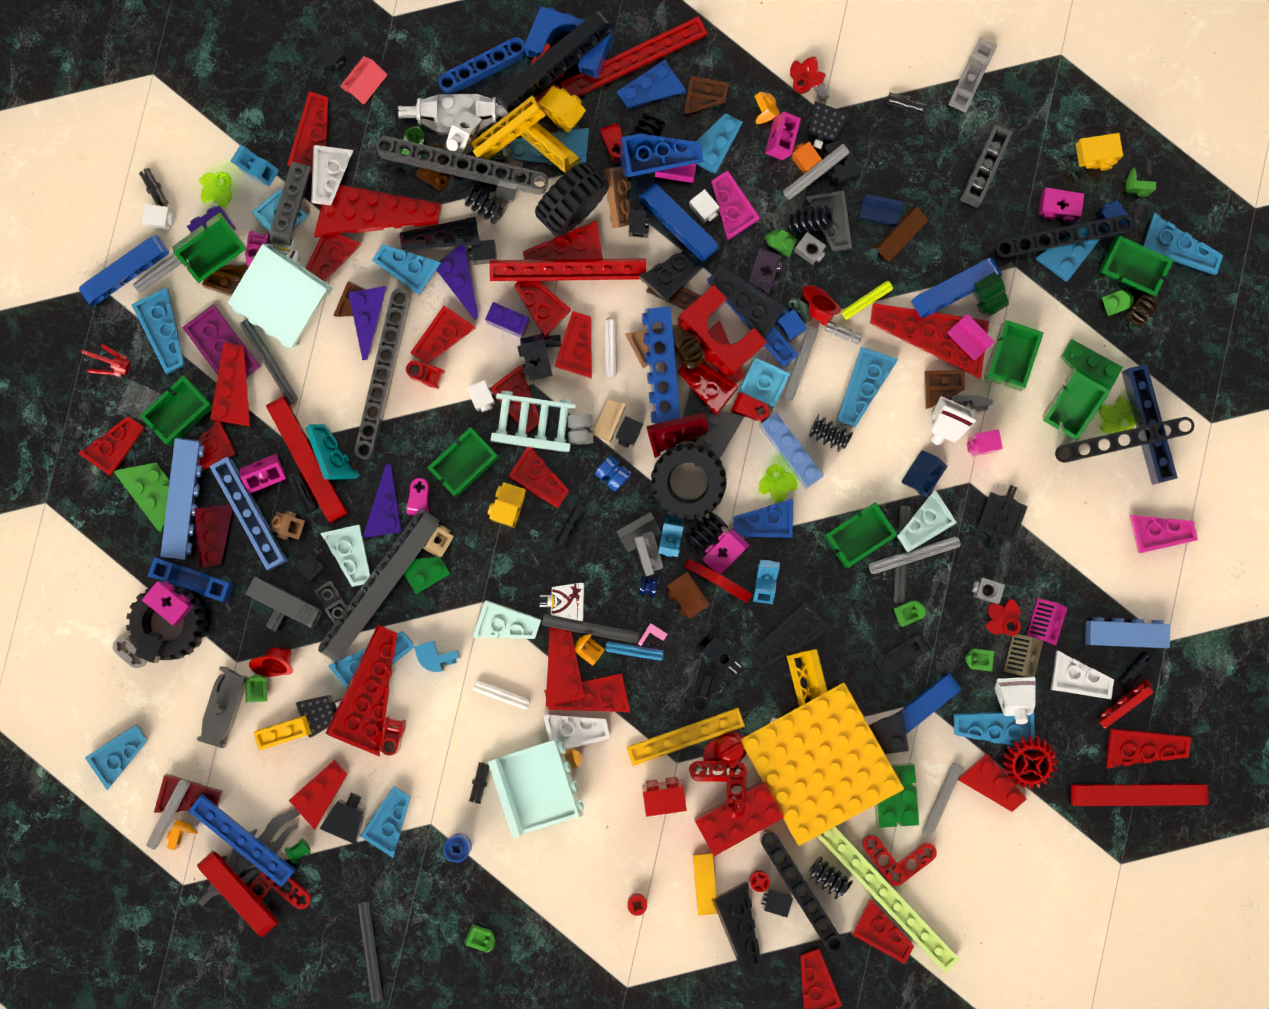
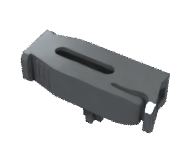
M258 576L253 578L245 593L247 596L274 609L266 627L277 631L285 615L310 628H315L324 611Z
M220 666L219 670L223 671L224 674H220L214 683L202 720V734L198 736L197 741L225 748L227 743L224 741L233 728L245 690V681L249 677L242 676L229 667Z

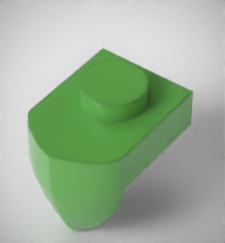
M418 126L411 127L405 132L403 140L423 144L424 132ZM402 149L401 153L408 155L410 151L408 149Z
M1132 168L1127 178L1126 192L1136 193L1140 197L1149 196V194L1156 190V182L1137 181L1136 169Z
M780 229L773 230L765 236L768 246L783 256L790 257L797 242L795 237Z
M1125 290L1102 297L1108 316L1130 309L1134 303L1133 295Z
M908 601L894 607L900 626H906L920 620L926 614L925 606L918 601Z
M971 649L967 653L965 660L972 670L993 672L995 652Z
M254 674L245 681L246 703L268 701L267 679L264 676Z
M472 924L465 940L466 946L484 951L485 953L492 951L496 943L492 930Z

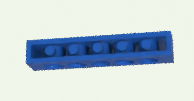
M671 307L644 309L645 313H642V323L646 325L644 344L648 345V353H645L646 364H649L650 372H647L648 384H651L652 392H649V402L653 404V411L650 413L651 423L655 424L680 418ZM655 322L660 323L662 326L660 333H655L652 329ZM657 342L662 343L664 346L661 353H657L654 349V345ZM658 362L665 364V370L662 373L656 370ZM661 381L667 384V390L663 393L658 390V384ZM662 401H666L669 404L666 412H662L659 408Z

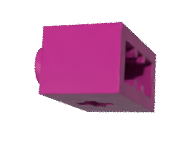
M786 112L777 115L773 119L765 154L780 160L792 155L801 118Z
M1045 188L1041 192L1038 215L1044 216L1043 218L1049 220L1060 218L1064 222L1073 223L1081 217L1084 194Z
M999 429L974 434L966 442L968 453H971L972 457L996 453L1003 449Z
M277 454L240 468V477L248 494L286 479L284 468Z
M733 528L729 532L725 530L717 538L720 542L716 546L711 544L704 551L706 556L702 560L720 575L749 546ZM726 548L727 552L723 554L721 551Z
M157 581L142 601L170 624L178 626L193 608L189 604L191 600L185 595H178L173 591L175 587L169 582ZM167 598H170V599H171V600H170V602L172 603L171 606L167 605V604H168V602L166 601Z

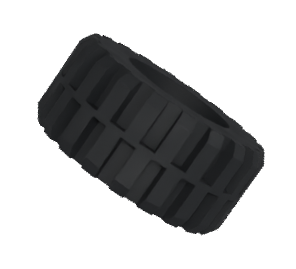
M579 163L560 177L542 196L543 198L535 208L536 217L553 235L561 237L570 230H573L597 207L609 189L608 182L589 163Z
M682 443L671 447L661 455L654 465L650 483L653 497L657 500L661 509L666 510L667 514L671 516H677L678 519L694 520L698 517L702 518L716 509L724 496L727 479L726 470L721 459L712 450L707 449L703 445ZM683 463L697 464L707 475V488L696 499L687 500L680 498L671 488V474L677 466Z
M173 585L175 587L173 591L178 595L183 594L191 600L189 604L193 608L184 618V625L180 635L172 641H167L160 660H175L184 658L185 655H190L194 652L193 649L200 646L202 643L200 641L201 638L206 635L204 628L208 626V620H205L207 612L201 606L203 604L202 601L195 597V593L180 586ZM152 587L136 597L137 601L132 602L129 607L132 609L131 613H127L126 619H129V625H126V630L131 633L128 637L131 642H135L136 645L134 647L136 649L143 634L151 633L152 631L151 618L154 610L142 601ZM167 598V599H166V601L168 602V604H172V603L170 602V600H171L170 598Z

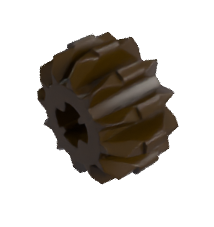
M1147 293L1143 294L1127 313L1126 319L1134 326L1142 327L1156 311L1159 302L1153 296Z
M688 334L675 342L676 354L686 368H696L704 362V350L694 336Z

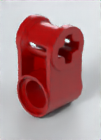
M617 122L600 128V133L611 160L621 163L620 154L615 152L616 149L620 151L621 137H623Z
M410 361L406 366V373L410 379L428 387L439 389L440 386L438 384L445 370L418 361ZM413 366L420 367L418 375L410 374V369Z
M738 392L731 408L733 413L757 422L766 421L770 414L766 403ZM763 408L766 414L758 416L756 410Z
M386 716L380 744L383 754L391 756L399 752L405 732L406 720L398 721ZM388 741H392L395 744L393 752H388L385 748Z

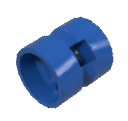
M610 455L594 474L602 481L606 480L607 486L616 492L632 473L624 466L620 467L619 461Z
M463 833L453 834L444 844V855L451 862H461L471 852L472 843L469 837Z

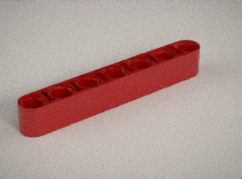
M281 396L267 404L268 412L327 520L331 523L346 515L347 510L331 480H324L313 447L286 398Z
M1199 783L1072 784L1071 805H1209L1208 784Z

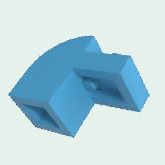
M242 145L238 147L230 160L239 170L269 187L279 172L271 163L256 156Z
M665 514L659 554L667 557H678L685 518L678 519L677 516Z
M760 560L757 567L753 602L773 604L780 562Z
M435 641L414 646L419 663L423 668L431 672L444 671L442 663L445 662V666L457 663L456 659L461 658L459 650L439 655Z

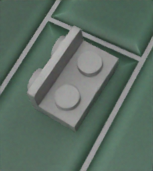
M652 531L635 535L634 540L646 576L654 574L653 571L663 568L654 534Z

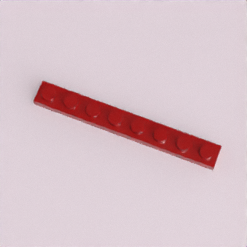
M698 16L606 60L598 79L579 73L560 82V86L571 96L574 94L580 97L707 36V31Z
M646 258L489 260L490 281L640 280L639 275L643 272L646 273Z

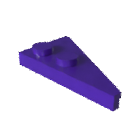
M459 246L439 261L442 264L437 272L473 319L476 320L478 319V311L465 246Z
M387 286L348 293L362 361L368 360L371 353V345L377 330L379 314L382 310Z
M391 464L385 466L363 534L364 538L402 532Z

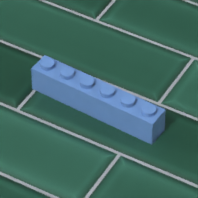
M175 438L160 557L185 560L192 553L193 544L190 543V536H193L195 531V524H192L193 516H195L194 508H197L195 496L198 497L200 491L197 479L202 474V465H199L200 457L203 458L205 446H202V441Z
M225 457L209 466L266 570L272 571L288 562L285 553L270 530L271 528L251 493L248 494L234 461L229 457Z

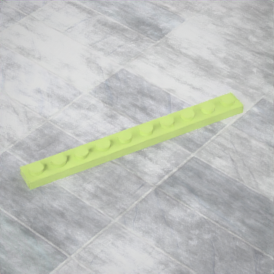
M836 827L817 836L945 973L960 960Z

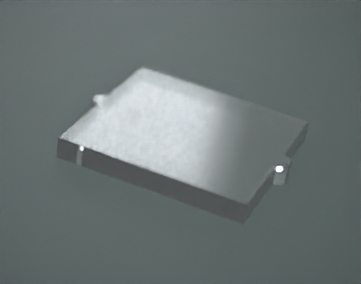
M131 380L125 393H122L123 397L117 409L143 421L139 415L162 394Z

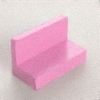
M650 623L638 644L642 646L649 633L664 641L667 633Z

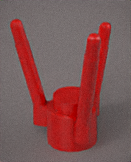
M104 344L101 347L117 358L111 360L95 353L81 350L82 354L111 364L110 368L113 369V371L87 369L88 373L121 377L129 372L131 361L128 360V357L119 354Z

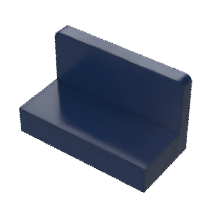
M865 194L859 218L896 226L904 202Z
M922 450L903 478L902 483L927 499L948 466L939 457Z

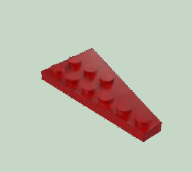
M377 625L326 731L328 736L379 757L383 722L386 716L389 695V680L392 674V659L397 639L396 632L381 625Z

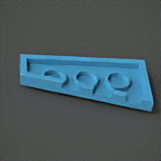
M589 128L571 130L569 133L565 131L551 133L579 157V163L586 162ZM524 138L514 139L510 142L509 148L512 150V159L528 163L555 165Z
M1152 214L1142 246L1174 260V262L1213 275L1218 273L1223 257L1222 254L1203 242H1198L1187 232H1182L1171 222H1166L1160 218L1158 214Z
M165 287L131 304L165 373L168 375L184 367L185 363L169 289Z
M863 347L860 348L836 422L856 427L898 359Z
M404 631L397 633L392 665L415 646ZM366 648L328 665L346 689Z
M1034 711L1033 714L1027 715L1028 722L1025 724H1017L1015 716H1005L1003 712L953 714L954 734L1014 747L1013 740L1019 743L1020 736L1027 740L1028 735H1031L1033 739L1035 738Z

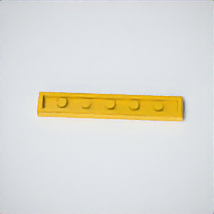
M735 708L627 746L626 748L631 763L635 766L745 727L739 708Z

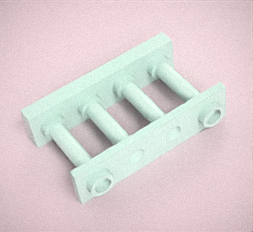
M501 391V394L497 393L496 399L502 400L498 430H496V433H491L490 442L569 452L570 444L566 443L564 438L568 409L574 410L576 406L571 404V400L560 399V402L513 396V392ZM510 401L522 402L518 433H515V436L507 435L508 431H506ZM529 404L541 405L538 432L535 435V439L527 438V434H525ZM549 406L561 408L557 438L554 441H547V437H545Z

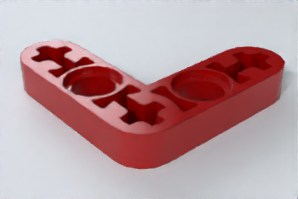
M688 559L684 565V568L716 584L746 603L749 602L752 596L751 593L719 573L691 559Z
M695 761L690 765L689 773L694 781L727 782V814L731 818H739L744 814L747 770L742 762ZM698 768H700L701 771L699 772V774H696L695 772ZM722 768L724 771L721 775H714L713 770ZM737 769L741 770L739 775H735ZM734 786H740L742 791L735 794L731 792V789ZM734 800H737L738 804L736 811L732 810L734 808Z
M867 835L862 841V846L887 881L894 886L903 884L937 856V850L932 844L923 843L899 862H896L875 835ZM869 839L872 841L876 840L874 844L876 848L880 850L882 847L883 850L876 853L871 847L867 848V841ZM924 848L932 849L930 857L925 855L921 858L924 861L923 863L915 856L917 853L919 856L923 855ZM881 855H887L889 858V862L885 866L878 863V858ZM909 859H915L917 862V866L913 870H909L906 867V862ZM891 867L895 873L900 872L899 880L893 879L891 881L892 874L889 870L886 873L884 870Z
M262 871L249 886L253 892L256 884L263 886V894L256 895L261 901L272 888L298 909L306 908L312 901L309 891L292 877L287 880L292 884L290 892H284L280 885H276L275 881L268 878ZM297 888L299 891L296 894L300 897L302 895H305V901L307 903L303 902L299 904V898L296 895H294L292 898L290 897V895L294 893Z

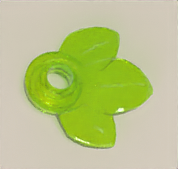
M218 172L216 174L205 173L199 179L200 184L204 186L201 191V201L203 203H210L216 200L223 209L227 207L232 198L230 191L232 185L231 176L226 172ZM221 178H223L224 180L223 185H220L219 180Z
M1119 396L1115 406H1100L1099 413L1104 420L1100 426L1101 430L1112 434L1134 428L1135 421L1131 416L1132 408L1126 399ZM1122 420H1125L1127 422L1126 427L1122 426Z
M779 464L769 466L766 470V476L759 482L760 494L763 495L770 492L772 498L778 503L784 501L788 490L798 489V483L794 475L785 472L784 468ZM778 471L779 476L774 478L773 473Z

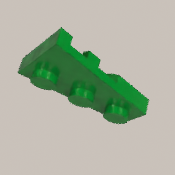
M1073 339L1069 340L1061 355V358L1071 369L1074 366L1107 384L1110 387V391L1123 368Z

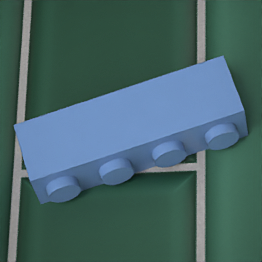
M777 413L759 426L805 489L824 476Z
M1092 617V621H1086L1085 645L1170 648V624H1164V620H1151V624L1144 623V619H1132V623H1126L1123 618H1112V622H1104V618Z

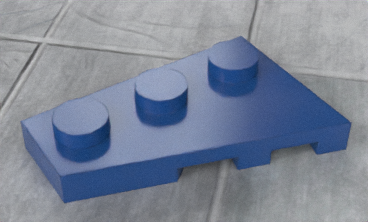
M665 60L617 91V95L627 109L687 93Z
M793 498L734 516L733 529L741 537L792 538Z

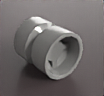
M568 415V428L571 429L568 432V444L593 443V431L590 430L593 427V415Z

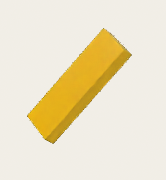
M306 715L253 732L259 751L312 734Z
M692 854L698 916L717 914L712 899L716 897L713 854Z

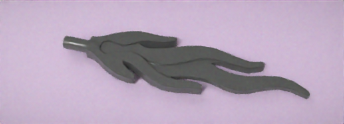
M295 809L276 816L269 822L264 832L257 839L274 853H277L291 831L297 829L298 825L288 827L275 842H271L273 836L281 826L301 814ZM255 829L250 833L254 836L258 830ZM233 848L228 865L240 877V874L245 869L254 864ZM224 855L222 858L226 862L227 856ZM259 868L254 869L240 878L247 884L261 870ZM211 883L207 888L208 891L197 900L201 906H204L213 896L221 894Z

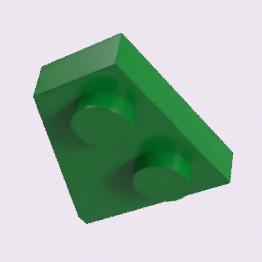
M441 557L414 559L404 572V575L414 592L419 594L450 575V572Z

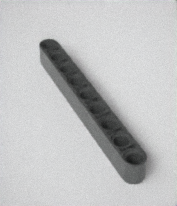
M382 136L376 142L378 155L386 160L536 195L544 194L548 189L549 179L542 172L389 136ZM387 144L391 148L383 151L380 149L381 146ZM402 149H408L410 153L408 155H402L400 154V151ZM426 153L429 155V158L422 160L419 156ZM441 158L449 160L447 164H440L438 161ZM464 162L468 167L461 169L458 167V164ZM479 167H485L487 171L485 173H479L477 169ZM503 171L506 173V176L499 178L496 176V173ZM517 176H523L525 178V181L517 182L515 178ZM537 180H541L544 182L545 185L542 187H538L534 184V182Z
M395 289L390 296L358 432L355 453L363 460L372 459L376 452L410 306V297L403 289ZM399 295H405V301L402 303H397L396 298ZM394 314H401V319L398 322H392L391 319ZM389 333H396L395 340H387V336ZM386 351L392 352V357L389 360H383V354ZM382 370L388 372L385 379H379L378 377L379 372ZM377 389L383 390V395L380 398H374V392ZM372 408H378L379 410L376 417H370L369 415ZM368 427L374 428L372 436L365 435V430ZM369 446V453L362 456L360 453L361 448Z
M424 509L419 510L324 637L318 648L320 653L335 662L341 659L439 525V519Z

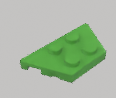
M151 463L114 471L156 529L162 532L164 530L170 478L158 463Z

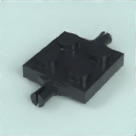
M1009 485L1006 495L1000 496L990 492L976 529L990 536L988 549L995 550L998 540L1015 543L1028 506L1014 499L1017 487Z

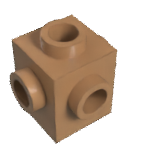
M286 510L284 514L276 512L270 530L277 532L276 537L286 540L292 537L299 540L305 521L295 518L297 514Z

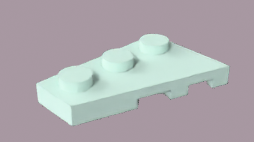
M934 490L897 537L906 551L910 552L957 522L937 491Z
M355 525L321 533L351 586L364 585L371 573L361 526Z
M485 600L473 638L535 639L542 619Z

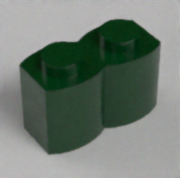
M995 272L974 284L975 290L973 294L978 300L977 308L981 314L985 313L988 317H991L1009 306L1003 280Z

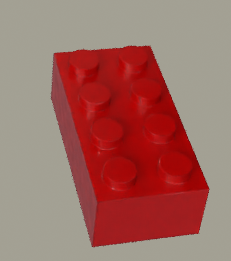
M669 777L665 778L666 782L659 783L657 779L648 780L645 785H642L646 817L687 811L684 786L681 779Z
M761 781L746 789L745 811L741 817L731 818L727 814L725 801L694 818V821L715 857L783 819L784 816L766 783ZM734 800V808L732 810L736 811L738 804L737 800Z

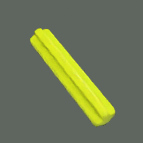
M889 281L884 282L842 310L841 314L844 319H850L892 291V284Z

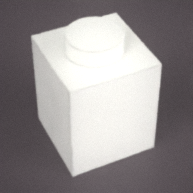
M705 189L689 202V207L703 223L706 221L711 222L718 216L719 206Z
M145 204L142 223L149 228L170 230L175 220L173 211L169 207Z
M485 380L467 387L477 411L486 412L493 408L492 405L495 402Z

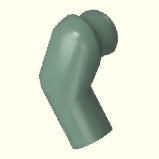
M793 298L788 302V307L800 314L803 323L812 321L807 303L797 298Z

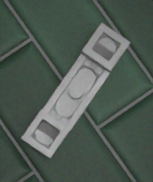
M981 37L979 38L948 105L965 113L967 112L976 89L997 48L996 44Z

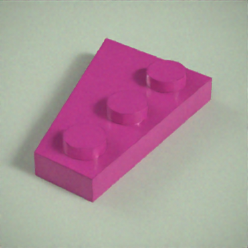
M728 170L711 181L726 238L729 241L759 221L760 217Z
M1129 515L1138 553L1198 540L1194 521Z

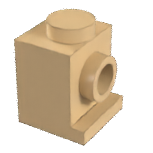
M440 525L423 549L436 557H442L454 536L449 534V529ZM436 536L440 539L438 544L434 542Z

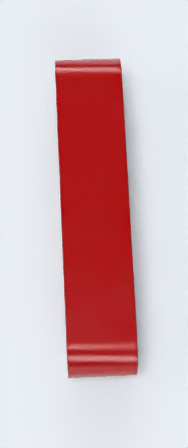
M212 850L197 864L201 873L259 936L264 937L278 924L274 914L217 852Z

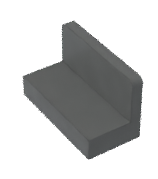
M651 512L616 531L627 552L637 548L634 540L635 535L649 531L653 532L654 537L661 535V531Z

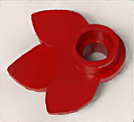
M816 57L807 58L802 64L795 60L790 68V76L794 80L793 88L799 94L807 93L811 88L820 86L826 77L825 73L818 71V60ZM802 81H805L802 86H799Z
M1010 599L1005 607L998 604H990L988 614L991 621L985 625L988 631L996 635L1004 633L1007 636H1014L1018 634L1021 629V624L1018 620L1021 611L1018 604L1013 599ZM1009 622L1014 626L1012 630L1007 628Z

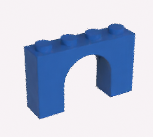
M540 6L524 45L526 56L531 58L536 56L538 58L544 51L543 47L547 43L551 46L556 37L564 33H570L586 19L582 20L570 13L563 14L557 12L554 8ZM613 29L609 36L580 59L578 67L581 74L598 79L614 40Z

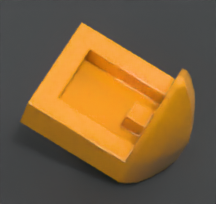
M759 92L755 95L762 112L757 117L756 124L768 122L779 114L776 100L771 94Z
M587 634L578 639L575 644V651L593 666L605 649L590 638L592 634Z
M576 748L567 749L564 755L566 761L570 762L571 768L580 767L583 758L582 753Z
M176 820L172 831L169 830L166 837V842H168L167 848L172 850L178 849L184 832L198 834V831L190 824Z

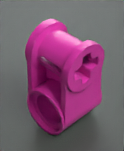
M253 230L249 231L245 250L248 267L254 259L251 257L256 256L262 244L270 243V233L264 235L254 233Z
M417 478L412 481L407 502V514L415 515L421 509L429 511L431 487L427 480ZM422 482L425 489H422L419 493V489H416V486Z

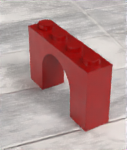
M713 285L679 315L677 321L682 330L688 331L690 335L698 340V343L705 350L707 357L715 360L719 365L720 371L731 377L766 345L767 341L755 328L740 341L731 345L720 344L710 336L707 329L708 318L721 308L727 300L717 287Z

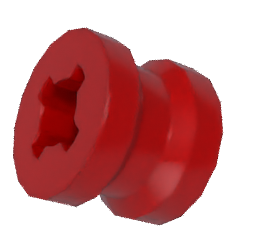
M762 870L754 871L749 877L750 885L756 892H764L770 886V879Z
M635 893L629 897L627 902L629 912L635 916L645 913L647 900L642 894Z

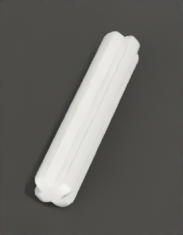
M605 320L606 377H616L615 320Z
M481 681L475 682L473 690L525 710L529 708L530 700Z

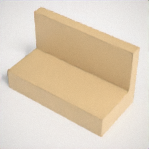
M607 399L593 435L611 443L626 404H620Z

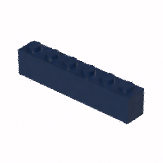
M1147 364L1122 371L1136 428L1163 422ZM1164 425L1159 428L1161 436H1166ZM1142 430L1139 433V439L1141 441L1149 440L1150 432ZM1168 440L1142 445L1152 485L1178 479Z

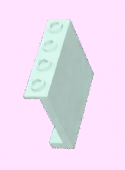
M270 243L262 244L228 304L232 306V310L236 313L248 317L250 323L262 327L267 335L275 336L279 339L281 345L293 348L299 345L298 339L325 295H330L333 288Z
M559 738L488 761L512 838L572 818H579L583 815L584 804L578 798V786L576 781L572 780L570 774L572 768L570 762L566 761L564 755L566 753L563 742H560Z

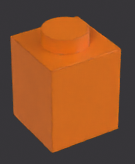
M810 142L805 145L801 143L793 149L792 159L803 174L822 161Z

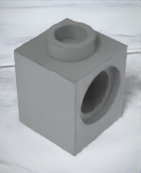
M807 232L796 246L794 252L813 265L816 261L820 262L825 256L824 249L826 245ZM814 246L817 252L810 254L806 248Z
M979 578L978 581L975 580L972 587L973 597L993 604H999L1005 585L985 578ZM985 585L991 587V594L989 596L983 593Z

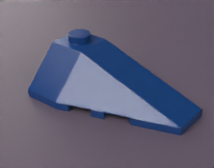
M647 134L621 137L620 160L623 176L625 177L704 162L700 142Z

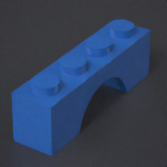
M155 557L148 577L163 582L167 581L170 584L195 591L221 602L229 601L234 587V583Z

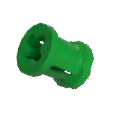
M302 838L294 846L285 848V852L290 861L295 864L302 856L309 855L311 849L305 839Z

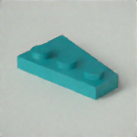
M309 424L305 428L324 480L356 479L360 475L356 469L353 470L348 462L350 460L347 455H342L337 447L338 442L325 424Z

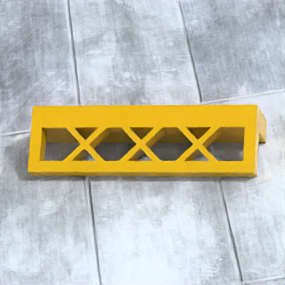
M533 96L529 97L471 142L476 157L490 159L546 116Z
M537 122L520 135L564 173L580 162L579 157Z
M817 649L787 656L799 707L805 704L807 696L813 700L827 692ZM801 657V669L796 667L794 658ZM801 677H804L807 681L805 689L801 687Z

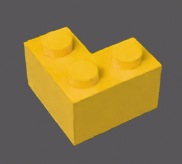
M554 86L550 88L538 103L556 127L567 133L573 129L586 111L581 105L582 100L574 94L571 96L565 89L561 88L559 90Z
M1119 133L1083 138L1076 143L1079 167L1086 166L1088 169L1100 168L1101 171L1109 170L1123 157Z
M503 482L502 486H498L495 497H498V500L490 504L488 510L489 519L515 528L527 490Z

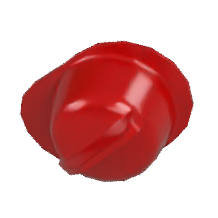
M807 285L803 288L802 293L809 302L808 312L812 318L825 326L834 315L840 314L841 307L824 290L813 285Z
M271 648L264 656L252 659L249 662V667L254 673L265 677L290 675L293 673L291 666L292 651L290 649Z
M731 731L714 739L703 751L704 761L740 762L747 754L743 743L740 741L744 736L741 733ZM716 768L714 771H723V769Z

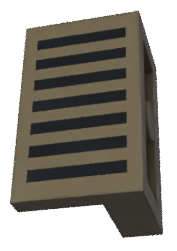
M1020 634L1012 636L1004 672L1024 677H1035L1043 641Z

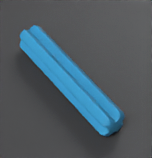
M610 641L606 643L605 648L606 652L659 661L663 659L664 654L663 650Z

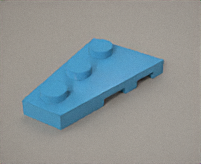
M725 113L696 141L701 143L704 161L696 163V165L716 175L743 122Z
M1080 228L1078 234L1082 238H1087L1089 232L1085 228ZM1069 236L1063 239L1062 242H1067ZM1099 240L1050 249L1035 259L1067 282Z
M384 244L372 259L373 262L419 295H421L442 264L441 262Z
M138 724L87 755L85 759L106 790H108L146 744L148 739Z
M394 785L360 834V837L393 858L411 796Z

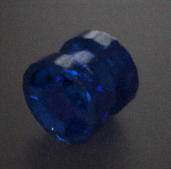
M642 576L639 595L649 594L650 597H655L658 578L648 579L646 576Z

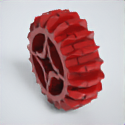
M1031 735L1027 736V740L1020 736L1019 743L1013 740L1014 747L1007 746L1010 753H1004L1006 760H1003V765L1006 766L1004 771L1008 773L1007 777L1009 780H1013L1015 785L1020 784L1022 788L1028 785L1029 789H1033L1034 784L1040 788V782L1042 781L1047 784L1046 778H1053L1051 772L1057 771V768L1053 765L1058 764L1057 759H1055L1057 754L1055 751H1052V745H1047L1048 742L1045 739L1040 741L1038 736L1033 739ZM1028 749H1037V750H1038V751L1035 750V751H1033V752H1026V750H1028ZM1021 755V760L1017 763L1018 766L1015 767L1016 760ZM1025 757H1027L1029 760H1032L1033 765L1035 767H1033L1031 764L1029 765ZM1045 757L1044 765L1041 769H1039V765ZM1028 772L1035 773L1032 775H1023V773L1026 774Z

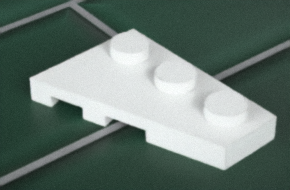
M314 145L311 203L332 204L353 150Z
M1056 650L1050 690L1111 699L1114 679Z
M543 714L549 741L559 738L560 742H563L565 750L610 739L606 719Z

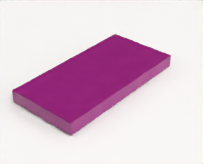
M214 304L182 327L217 375L224 343L244 346L246 378L261 368Z

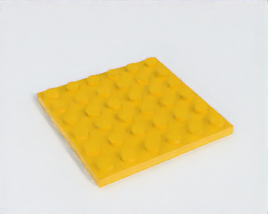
M845 682L740 739L760 778L766 783L782 812L783 819L798 846L904 790L901 781Z

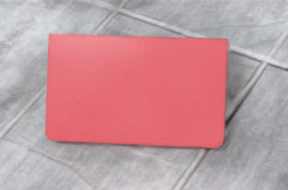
M363 56L340 87L352 94L362 104H365L386 78L387 74L372 59Z

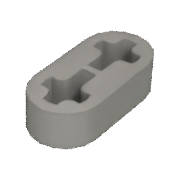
M117 638L113 643V651L131 667H144L147 663L146 660L140 658L141 663H134L135 658L131 655L132 653L135 655L137 649L134 646L136 644L128 638ZM126 642L125 647L129 650V652H127L126 650L120 651L119 649L121 646L119 645V643Z

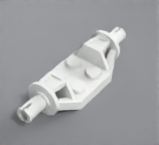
M438 94L423 100L418 98L416 106L398 107L399 119L416 118L419 126L423 125L439 135H449L453 123L465 110L479 118L492 115V118L482 120L478 134L488 127L495 125L499 117H505L509 114L502 105H498L496 97L491 99L479 94ZM423 116L432 117L435 121L423 119Z

